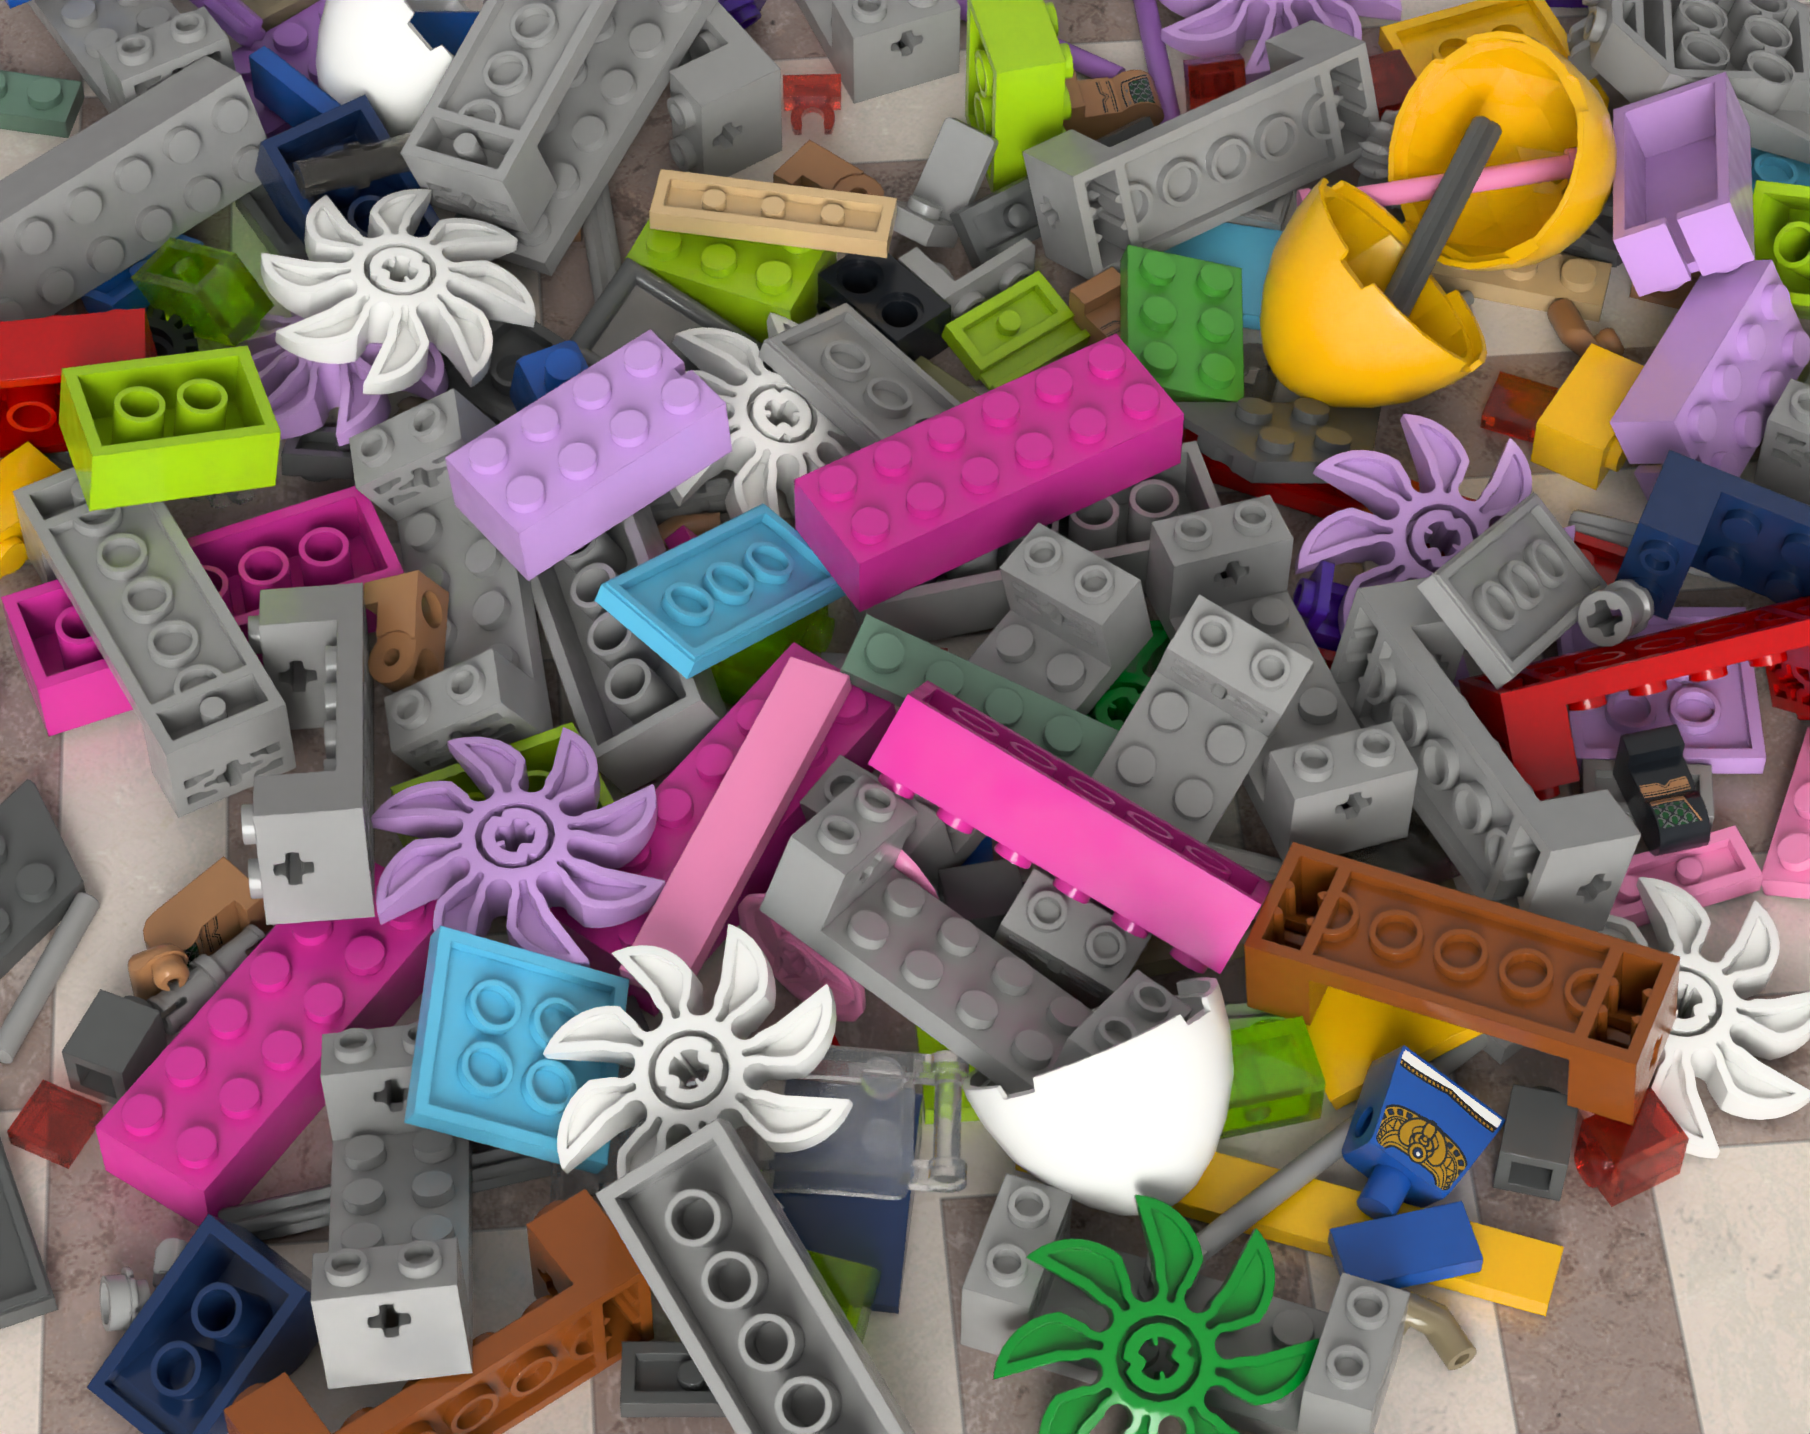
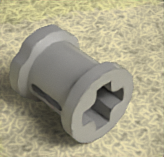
M1620 579L1607 585L1605 589L1589 594L1581 602L1578 611V624L1583 635L1590 642L1599 646H1614L1625 641L1628 636H1633L1645 630L1648 621L1654 614V601L1649 591L1639 586L1634 580ZM1610 609H1620L1622 616H1612Z

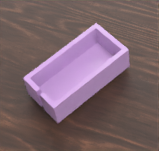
M1726 72L1613 109V132L1617 146V166L1613 181V242L1638 296L1641 297L1657 291L1667 292L1677 289L1685 282L1691 281V273L1700 271L1702 276L1715 272L1727 273L1739 268L1743 263L1755 260L1750 126Z
M1753 260L1743 263L1739 268L1727 273L1715 272L1706 276L1700 275L1610 421L1629 464H1664L1669 450H1672L1740 477L1756 448L1760 445L1765 433L1767 420L1791 378L1797 380L1810 360V338L1801 326L1792 306L1789 291L1783 285L1772 260ZM1639 465L1634 472L1647 501L1663 465Z
M650 329L446 456L445 461L455 506L525 579L530 581L730 453L732 445L726 402L692 369L685 372L684 362Z

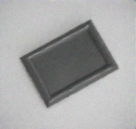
M628 257L624 260L570 338V340L577 343L588 367H591L651 329L684 362L685 371L700 369L672 343L675 335L679 332L701 327L719 328L738 333L757 344L759 351L763 344ZM763 361L764 367L768 371L773 372V369Z

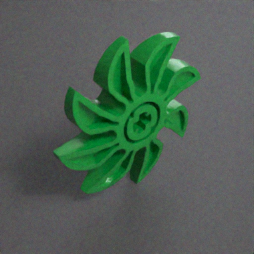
M1134 1195L1150 1256L1151 1281L1154 1285L1153 1295L1146 1302H1142L1133 1296L1131 1282L1122 1256L1098 1242L1085 1239L1058 1240L1043 1245L1026 1256L1030 1261L1082 1290L1093 1302L1102 1306L1109 1316L1107 1327L1101 1332H1096L1090 1329L1087 1324L1062 1312L1044 1314L1020 1326L1002 1346L995 1362L993 1380L1055 1362L1078 1361L1083 1358L1092 1360L1098 1369V1376L1091 1385L1078 1386L1052 1396L1040 1418L1037 1434H1089L1105 1416L1106 1410L1115 1404L1122 1406L1128 1415V1422L1120 1431V1434H1159V1424L1167 1416L1177 1419L1181 1426V1434H1241L1232 1429L1217 1414L1210 1412L1206 1408L1204 1396L1210 1387L1217 1386L1224 1393L1251 1406H1257L1282 1399L1294 1391L1304 1381L1310 1371L1319 1344V1338L1255 1356L1231 1357L1229 1359L1222 1358L1215 1349V1341L1222 1332H1232L1259 1323L1267 1312L1272 1300L1275 1287L1273 1257L1267 1242L1256 1228L1252 1231L1222 1286L1208 1300L1205 1308L1200 1313L1191 1311L1185 1303V1294L1192 1286L1204 1261L1196 1233L1177 1210L1152 1197ZM1158 1339L1170 1346L1165 1357L1173 1364V1367L1166 1376L1163 1371L1154 1372V1379L1142 1372L1146 1365V1359L1139 1354V1350L1146 1341L1150 1347L1157 1346Z

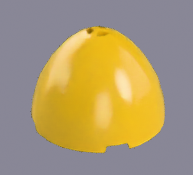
M1505 31L1474 34L1466 38L1467 44L1458 48L1444 59L1432 60L1409 89L1396 116L1389 145L1388 182L1445 173L1466 130L1476 116H1485L1490 121L1498 123L1502 129V134L1485 167L1564 155L1565 149L1577 147L1569 182L1567 179L1471 193L1437 260L1443 265L1473 271L1517 269L1539 263L1559 254L1590 228L1602 212L1612 192L1617 166V146L1610 114L1599 91L1566 57L1525 34ZM1431 200L1400 204L1406 220L1402 225L1412 235H1414Z
M1326 178L1321 179L1297 207L1273 249L1263 285L1260 310L1262 348L1272 373L1279 382L1301 398H1313L1329 406L1340 408H1374L1417 400L1454 384L1484 364L1487 356L1485 338L1475 316L1458 290L1446 294L1437 280L1430 274L1408 318L1384 294L1413 237L1407 228L1378 202L1350 183L1341 180L1332 187L1327 186L1329 181Z

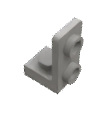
M946 118L913 195H910L908 201H897V216L893 230L925 247L954 248L959 236L949 214L974 202L997 149L998 140L956 118Z
M1024 238L956 281L943 264L934 263L918 247L899 257L898 262L951 305V321L1033 274L1035 272V245L1027 238Z

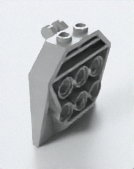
M1582 0V4L1588 6L1589 15L1572 25L1569 30L1570 34H1567L1570 52L1568 60L1588 80L1600 74L1630 103H1634L1726 72L1750 126L1751 148L1810 164L1809 6L1797 0Z

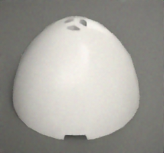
M326 0L319 25L316 52L319 88L341 105L366 95L396 147H404L454 58V55L443 45L433 49L410 22L415 14L414 11L471 10L462 0Z
M1190 978L1176 983L1178 995H1175V997L1193 1009L1187 1022L1181 1014L1175 1015L1111 1048L1074 1063L1036 1075L1033 1078L1034 1089L1009 1094L1001 1085H997L975 1069L963 1081L964 1093L983 1126L1013 1162L1045 1185L1071 1193L1073 1200L1087 1207L1121 1216L1139 1215L1134 1195L1152 1197L1169 1206H1173L1197 1185L1215 1154L1228 1114L1234 1077L1230 1024L1217 978Z

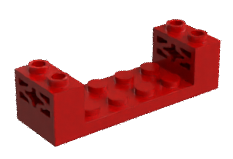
M1810 595L1626 639L1614 646H1597L1531 662L1498 690L1485 674L1458 680L1460 693L1465 697L1470 708L1490 735L1499 743L1502 751L1525 782L1531 786L1539 801L1550 799L1560 794V785L1580 781L1567 704L1569 711L1594 709L1607 704L1606 695L1624 690H1628L1629 696L1656 694L1668 689L1666 680L1686 675L1689 676V681L1692 682L1718 679L1728 674L1727 665L1748 661L1750 667L1765 666L1772 707L1796 713L1798 720H1810Z

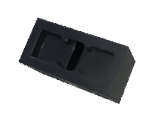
M889 253L887 258L848 254L818 274L817 311L819 315L847 303L913 362L920 356L930 360L949 347L941 335L945 325L951 322V305Z

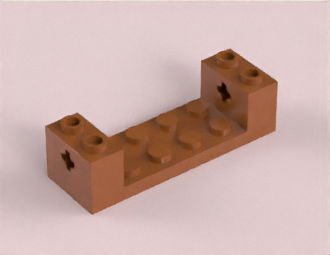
M1292 842L1244 944L1247 1007L1310 1026L1329 986L1569 1060L1568 1106L1633 1125L1676 1019L1680 956Z
M583 1189L567 1200H556L549 1203L538 1212L533 1221L526 1224L534 1296L537 1300L526 1308L520 1318L496 1333L486 1332L473 1339V1373L408 1380L399 1393L375 1408L365 1407L353 1413L344 1421L341 1428L333 1434H503L622 1359V1342H647L654 1339L651 1288L612 1221L588 1191ZM286 1372L268 1383H257L248 1387L237 1396L232 1405L223 1410L229 1434H331Z

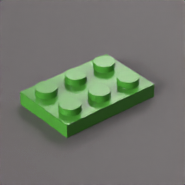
M1127 245L1120 260V338L1174 402H1238V400L1244 398L1242 268Z

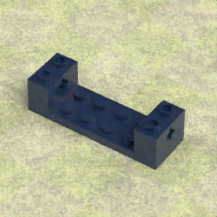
M1669 450L1615 581L1631 579L1639 586L1646 588L1654 601L1653 615L1665 620L1669 618L1690 567L1708 573L1718 580L1733 583L1765 596L1775 603L1809 596L1810 506Z

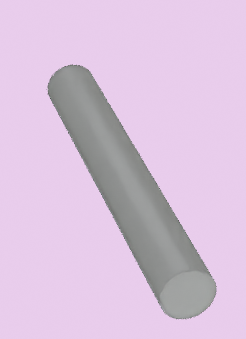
M84 892L76 894L0 1028L1 1063H12L99 909L100 903L92 895Z

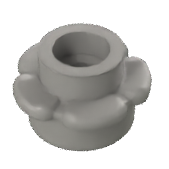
M127 1266L122 1267L121 1274L101 1277L99 1289L100 1312L104 1329L107 1332L125 1330L126 1332L150 1298L147 1280H135L132 1269Z

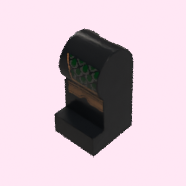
M1676 724L1621 735L1613 768L1614 778L1645 845L1654 856L1706 846L1710 841L1708 812L1701 795L1695 790L1696 785L1683 757L1685 743Z

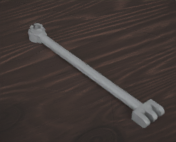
M1481 1034L1428 1063L1448 1077L1482 1050L1501 1065L1524 1046L1487 1034ZM1353 1115L1196 1233L1204 1261L1192 1286L1187 1290L1185 1298L1194 1292L1200 1271L1205 1268L1208 1259L1343 1157L1342 1148ZM1149 1253L1146 1256L1143 1276L1147 1288L1153 1286Z

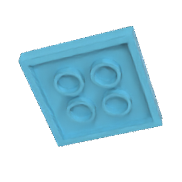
M440 925L430 936L404 1123L560 1164L557 1152L558 1129L563 1112L570 1099L588 1080L618 1077L619 1064L547 1059L543 1052L559 1028L581 1012L602 1006H620L626 1012L629 979ZM610 1141L575 1169L598 1174L608 1165Z

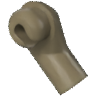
M1401 1289L1411 1292L1403 1335L1406 1334L1410 1327L1424 1334L1448 1370H1456L1469 1363L1476 1355L1477 1350L1449 1309L1441 1303L1407 1289Z

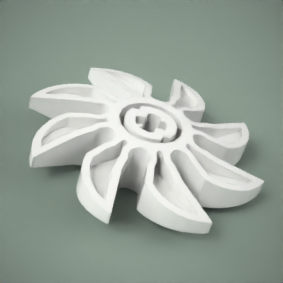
M430 189L402 190L380 199L370 211L368 237H363L357 229L347 222L330 198L325 195L314 203L306 217L304 241L309 260L261 253V276L270 294L286 309L305 318L277 330L275 342L298 357L327 364L355 362L366 350L368 344H383L363 385V394L367 395L395 393L409 388L418 382L427 369L429 342H431L449 358L468 385L473 387L484 378L490 368L493 336L488 320L534 327L535 305L526 287L509 271L490 262L516 251L518 239L496 225L469 218L439 220L430 230L428 236L414 237L431 201L432 190Z
M770 312L766 321L768 337L777 335L798 324L786 317ZM706 327L688 329L675 335L672 343L700 369L693 371L726 402L732 445L730 453L670 490L676 504L680 507L707 480L719 475L723 470H731L737 473L725 499L726 509L731 519L761 504H765L780 516L776 489L785 493L786 502L795 519L794 479L862 448L774 370L773 372L768 371L763 365V360L758 357L760 351L757 344L750 339L725 329Z
M1639 877L1636 886L1658 941L1659 950L1680 956L1676 1019L1653 1076L1655 1079L1643 1110L1652 1128L1673 1147L1698 1157L1717 1158L1720 1150L1699 1097L1695 1077L1705 1081L1709 1093L1719 1108L1734 1116L1757 1120L1774 1119L1789 1115L1810 1102L1809 1089L1763 1064L1753 1056L1767 1060L1781 1058L1796 1051L1810 1039V992L1776 999L1745 1000L1765 989L1776 965L1780 948L1778 931L1774 921L1756 900H1754L1735 943L1728 949L1721 961L1710 962L1700 955L1711 925V921L1702 905L1691 894L1670 882L1655 878ZM1609 914L1603 931H1598L1599 933L1648 947L1646 939L1636 924L1622 917ZM1579 1109L1586 1123L1594 1132L1599 1134L1606 1117Z
M728 924L721 981L714 997L713 1008L707 1014L703 1015L702 983L680 957L656 946H630L614 951L612 954L649 993L656 1007L663 1014V1020L659 1027L653 1031L646 1032L620 1006L595 1007L581 1012L561 1026L550 1039L543 1052L547 1059L615 1063L634 1068L631 1074L625 1078L608 1077L588 1080L570 1099L563 1112L557 1136V1152L560 1165L567 1174L616 1135L637 1125L645 1118L646 1121L636 1128L618 1150V1179L717 1118L731 1122L735 1130L742 1126H749L774 1152L790 1153L811 1148L826 1140L845 1121L853 1106L850 1099L780 1095L762 1089L759 1090L763 1083L768 1080L782 1081L805 1078L819 1065L831 1046L837 1020L836 1003L831 988L826 984L776 1024L747 1039L774 1010L776 985L772 967L764 952L752 937L731 924ZM705 1069L708 1072L704 1082L698 1079L699 1076L696 1071ZM691 1075L695 1078L698 1085L694 1089H689L686 1086L687 1080Z

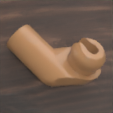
M1557 300L1548 308V319L1559 339L1579 357L1583 356L1591 343L1620 356L1624 354L1625 349L1614 329L1604 328L1593 336L1571 300Z

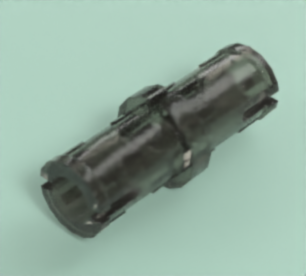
M406 132L402 133V135L362 145L358 141L345 143L343 150L294 161V176L303 199H307L311 196L353 186L355 190L369 187L370 181L411 171L400 153L411 133Z

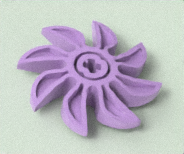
M1159 0L1174 13L1185 17V19L1161 29V40L1182 53L1201 58H1228L1235 56L1244 47L1246 41L1259 40L1242 74L1243 85L1271 74L1265 41L1310 20H1314L1362 40V28L1358 16L1401 21L1402 12L1401 0Z
M244 303L240 304L231 318L230 327L236 347L248 345L280 428V440L302 436L323 427L329 416V411L335 407H339L336 438L339 446L349 444L350 437L387 420L391 412L388 394H363L364 382L383 344H368L366 350L355 362L345 364L314 362L288 352L275 342L277 330L305 318L291 312L292 317L290 318L271 315ZM429 342L427 369L424 375L414 385L402 390L427 400L446 392L449 384L442 355L433 343Z
M1403 414L1400 422L1418 474L1420 492L1413 489L1411 480L1399 460L1376 451L1351 450L1342 452L1326 459L1315 468L1313 472L1315 476L1359 501L1373 513L1351 507L1327 516L1309 532L1296 558L1295 575L1314 571L1322 560L1335 563V565L1363 563L1365 561H1373L1379 565L1355 576L1344 594L1338 611V626L1341 636L1357 588L1429 577L1531 494L1532 476L1528 461L1522 450L1511 438L1507 441L1485 489L1476 501L1464 499L1458 490L1470 462L1464 447L1453 433L1444 426L1419 415ZM1575 525L1564 527V530L1574 541ZM1426 543H1429L1431 548H1427ZM1463 655L1453 682L1455 687H1459L1458 680L1470 677Z
M564 727L552 770L545 780L544 787L536 792H528L529 780L526 760L511 745L487 737H462L447 741L449 752L482 792L486 800H471L468 794L452 781H432L417 784L398 792L376 810L371 817L373 828L423 838L415 839L403 847L387 864L380 877L376 891V907L380 925L438 899L433 918L434 932L441 925L485 938L491 928L493 919L499 916H507L506 928L509 945L590 968L588 958L549 908L563 907L572 918L584 927L604 928L633 920L654 906L665 886V880L614 870L632 861L643 850L654 832L658 811L654 785L651 784L603 808L597 809L600 798V778L595 753L586 740Z

